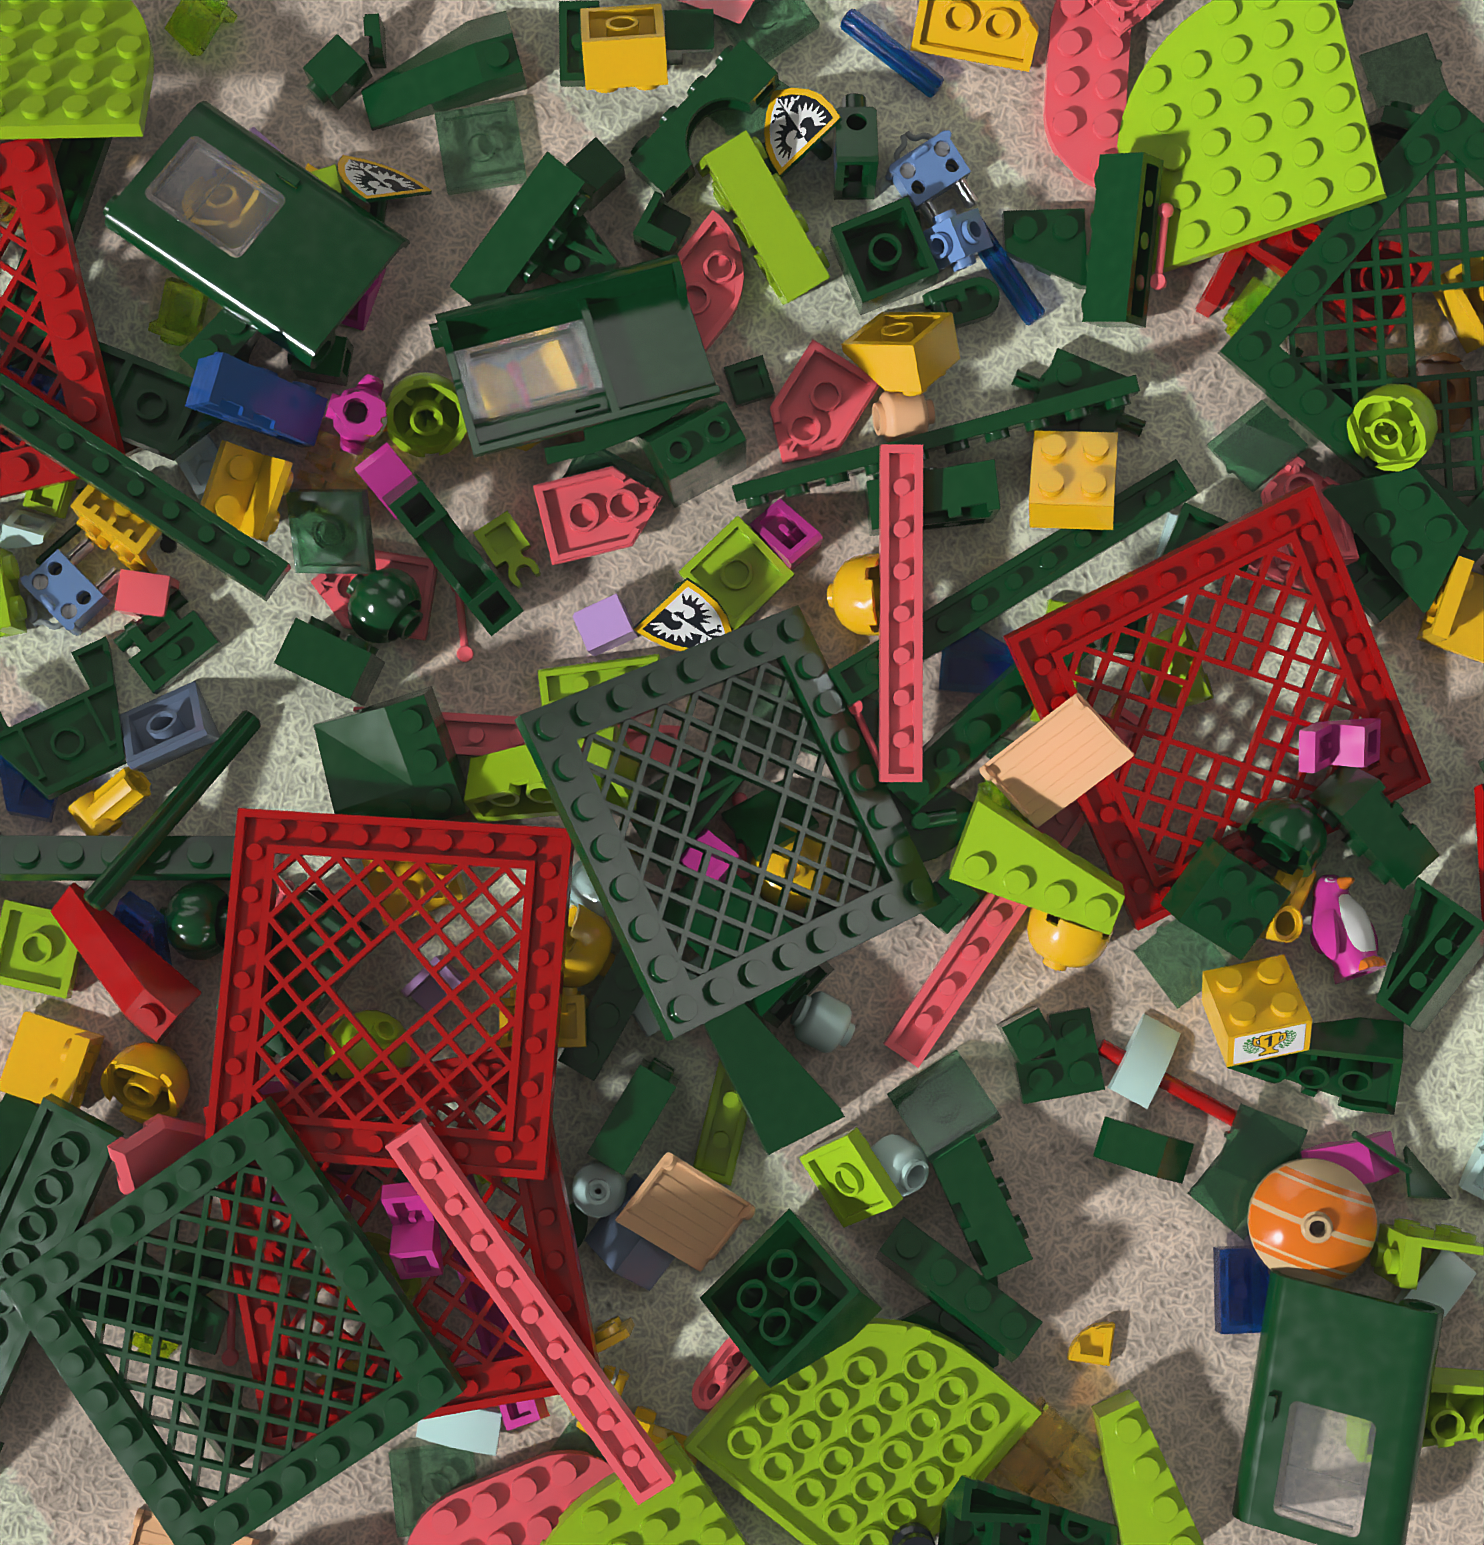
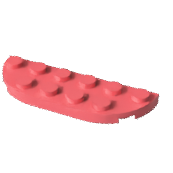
M1056 0L1048 30L1043 106L1045 132L1055 156L1058 155L1061 161L1073 172V176L1085 184L1096 188L1094 177L1099 166L1100 154L1118 153V134L1127 104L1131 29L1119 38L1088 0Z
M714 210L711 211L677 254L685 277L687 298L705 352H707L732 320L739 306L744 284V267L738 241L728 224ZM586 367L577 378L584 396L595 394L588 367Z
M560 1449L536 1455L457 1487L438 1498L418 1519L407 1545H540L542 1540H546L559 1523L558 1518L565 1509L588 1489L612 1474L614 1470L606 1460L591 1455L588 1451Z

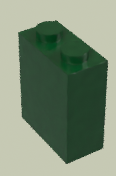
M654 1057L651 1062L643 1058L587 1154L624 1176L677 1087L679 1079L673 1076L675 1068L657 1057Z

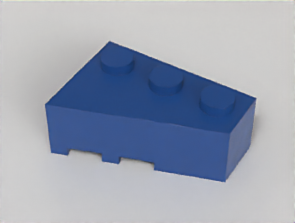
M214 352V355L199 358L185 407L304 448L315 446L328 399L316 394V388L298 381H292L291 383L278 377V374L271 370L255 367L224 352Z

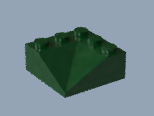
M432 686L313 725L335 814L443 821L465 814L469 810L464 802L467 782Z
M790 1208L700 1297L704 1305L770 1388L851 1341L882 1310L880 1305L813 1227Z

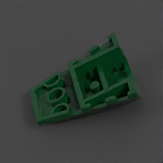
M962 1475L942 1505L938 1545H1117L1118 1527L1114 1524Z

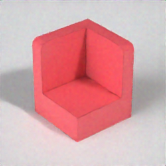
M121 569L114 610L125 615L142 617V615L165 617L170 588L179 589L180 581L167 575Z

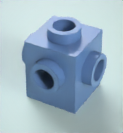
M955 208L947 210L933 217L934 226L923 231L938 270L952 266L954 272L965 269L977 263L975 255L993 247L978 208L958 215Z

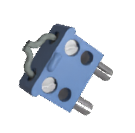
M944 130L934 137L929 133L913 135L910 131L901 135V145L894 152L895 162L890 164L885 175L886 180L893 182L902 198L908 196L914 212L920 209L930 227L934 226L932 218L939 215L932 201L951 188L955 189L967 209L972 208L979 201L966 181L971 171L950 139L952 133L949 130ZM907 138L911 141L928 140L900 158L901 152L906 149ZM946 166L953 167L955 172L948 171ZM912 188H918L921 191V194L914 193L912 191Z
M84 538L66 555L57 549L29 576L24 575L21 577V584L30 592L27 598V606L31 611V616L28 620L36 628L39 625H45L49 629L57 630L64 626L70 633L79 636L82 634L81 628L110 602L104 595L119 582L120 570L112 567L93 584L76 567L95 549V545L88 538ZM59 568H62L61 573L58 574V575H55L56 571H57ZM91 596L89 603L83 604L84 600ZM36 598L59 622L53 624L47 619H37L38 613L33 600Z

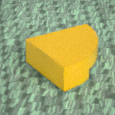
M1108 1321L1098 1322L1083 1329L1072 1341L1067 1353V1359L1110 1366L1116 1324Z

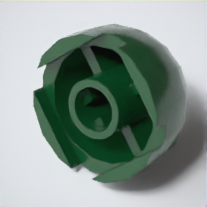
M1288 797L1269 798L1259 803L1238 828L1243 841L1249 835L1256 843L1252 849L1256 855L1270 865L1291 875L1297 869L1304 870L1302 877L1311 875L1320 863L1327 848V831L1324 823L1317 815L1318 809L1311 802L1297 797L1295 800Z

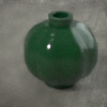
M383 568L375 570L366 576L359 573L351 580L346 592L350 595L348 602L349 622L353 630L365 641L384 644L396 641L398 638L405 640L414 633L422 621L423 614L420 612L422 599L419 587L414 578L402 570Z
M197 881L181 887L171 897L167 907H161L158 914V928L160 931L166 932L169 944L180 955L192 960L210 959L224 950L229 897L220 887L210 882Z

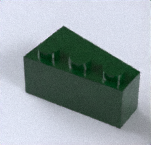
M995 459L964 463L939 469L936 467L923 468V530L991 523L1001 509ZM879 473L873 475V480L866 481L864 487L870 536L879 535Z
M721 741L713 746L711 755L729 763L733 746L726 741ZM693 758L676 770L695 778L700 760ZM739 758L737 767L747 771ZM708 764L687 836L696 839L745 780ZM665 776L650 784L647 788L661 793ZM673 779L668 797L687 805L692 786ZM638 794L636 810H633V813L652 821L657 802ZM665 806L660 824L679 832L684 813ZM631 822L645 845L649 829ZM657 833L652 852L671 860L676 841ZM684 845L682 854L689 846ZM657 864L661 873L666 875L668 869Z
M1339 766L1309 795L1319 807L1317 815L1330 829L1334 830L1338 827L1343 832L1345 837L1341 839V842L1355 856L1360 858L1364 855L1371 862L1367 870L1380 883L1386 885L1390 881L1404 890L1440 854L1417 825L1410 823L1401 814L1404 811L1401 805L1395 800L1391 803L1382 793L1386 787L1380 779L1357 767Z
M1418 877L1414 887L1416 892L1409 913L1404 916L1401 925L1403 930L1396 951H1392L1376 1002L1409 1027L1424 1033L1484 954V922Z
M970 1131L926 1151L975 1263L984 1278L989 1280L1032 1260L1033 1257L1025 1243V1239L1029 1238L1027 1230L1019 1214L1013 1216L1006 1202L1012 1199L1002 1176L994 1177L988 1164L994 1161V1158L985 1138L977 1140Z

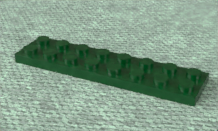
M52 1093L43 1097L0 1194V1284L83 1226L112 1162L107 1146L124 1135L120 1130ZM1 1286L0 1409L33 1338L32 1332Z

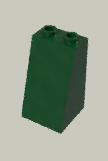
M706 398L636 437L674 508L746 470L747 439L725 401Z
M736 874L732 887L751 895L752 888ZM690 879L681 889L676 888L671 892L690 899L695 880ZM703 884L698 904L716 911L722 892L714 891L711 887ZM730 896L724 915L743 922L748 903ZM668 900L662 919L681 928L687 908ZM756 907L751 926L769 933L774 914ZM695 912L690 932L708 939L714 920ZM783 918L778 936L793 930ZM722 923L716 943L735 950L740 931ZM748 935L744 953L766 942ZM687 940L686 943L703 958L705 947ZM714 952L710 966L715 968L732 959ZM826 961L747 1001V1003L762 1018L778 1028L794 1012L801 998L804 995L809 996L834 968Z
M314 885L299 897L311 914L329 900ZM293 903L276 917L288 934L306 920ZM335 906L317 920L330 937L348 923ZM363 921L359 923L372 940L379 935V933ZM312 926L294 940L307 957L325 943ZM274 928L271 950L283 940ZM354 929L336 943L349 960L367 946ZM289 946L272 960L284 977L302 963ZM331 949L313 963L326 980L344 966ZM355 967L352 968L346 975H344L338 982H336L332 986L336 992L340 989V987L343 985V983L346 981V979L349 977V975L352 973ZM308 969L290 983L303 1000L321 986ZM270 971L267 993L279 983ZM285 989L268 1003L280 1020H283L298 1006ZM325 992L309 1007L319 1017L331 1001V998ZM302 1012L286 1027L297 1039L305 1028L311 1027L313 1024ZM266 1014L263 1036L275 1027ZM278 1033L264 1046L265 1050L272 1057H276L277 1054L284 1057L293 1051V1048L281 1033Z
M745 1003L702 1024L767 1155L845 1117L841 1108Z

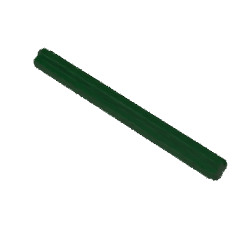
M244 710L239 714L84 893V899L90 906L99 911L107 907L260 729V720L253 713Z

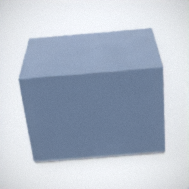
M196 681L120 714L126 761L131 770L147 773L217 741L220 737Z
M634 1173L627 1182V1192L622 1205L616 1212L606 1217H601L584 1241L614 1273L650 1291L675 1257L615 1221L645 1181Z

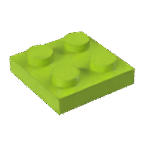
M738 515L678 571L684 580L689 578L718 600L728 615L732 630L741 628L795 575Z
M4 900L0 916V984L64 999L71 998L81 955L50 912L52 909L14 900Z
M858 1127L810 1148L798 1157L843 1228L891 1209L903 1200V1197Z

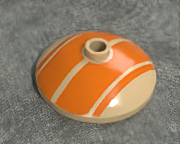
M1301 1158L1291 1160L1276 1167L1258 1184L1248 1207L1247 1224L1249 1236L1254 1249L1262 1261L1270 1269L1277 1270L1284 1275L1327 1285L1340 1281L1354 1273L1369 1256L1376 1239L1377 1214L1374 1202L1367 1188L1348 1169L1325 1159ZM1314 1221H1322L1324 1223V1229L1319 1234L1310 1233L1309 1228Z

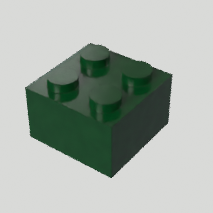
M908 196L831 227L829 242L860 316L936 285L939 270Z
M313 616L310 617L308 623L295 618L274 664L365 706L385 664V661L376 656L379 649L351 634H348L346 640L340 639L341 631Z
M1208 836L1160 904L1180 923L1238 959L1243 960L1291 892L1271 875Z

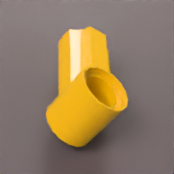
M129 766L124 767L99 789L92 790L74 801L68 807V811L86 836L111 835L110 832H115L123 825L122 818L151 795V783L144 773L131 770Z
M1278 869L1275 879L1288 889L1291 894L1261 933L1260 939L1289 943L1300 936L1303 929L1301 910L1317 877L1315 870L1308 877H1302L1304 870L1297 869L1291 875Z

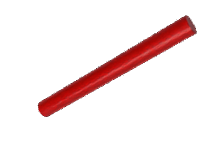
M1105 1039L1102 1040L1098 1047V1055L1118 1066L1126 1053L1124 1049ZM1165 1072L1159 1088L1243 1133L1247 1130L1251 1122L1250 1117Z

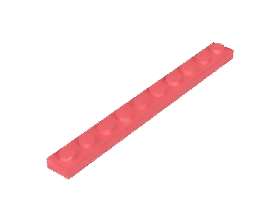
M1115 703L1112 705L1106 716H1111ZM1123 707L1119 720L1137 726L1140 718ZM1147 723V726H1146L1145 729L1148 730L1151 725H1149V724ZM1116 727L1114 732L1129 747L1134 732ZM1121 766L1113 771L1115 778L1118 775ZM1074 800L1040 827L1036 828L1033 823L1031 826L1057 840L1058 844L1067 849L1086 820L1077 800ZM985 892L883 1044L919 1068L1028 906Z
M425 1118L389 1141L385 1146L389 1154L636 1503L640 1505L673 1484L676 1474Z

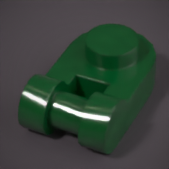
M974 277L929 291L922 298L925 308L930 309L931 312H948L946 303L956 300L960 310L953 313L955 329L991 317L998 307L1000 293L996 284L990 279Z

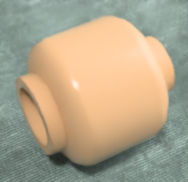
M883 392L879 397V401L874 403L872 407L875 432L878 436L883 435L888 443L928 432L929 424H934L935 408L932 400H926L923 393L916 396H905L903 392Z

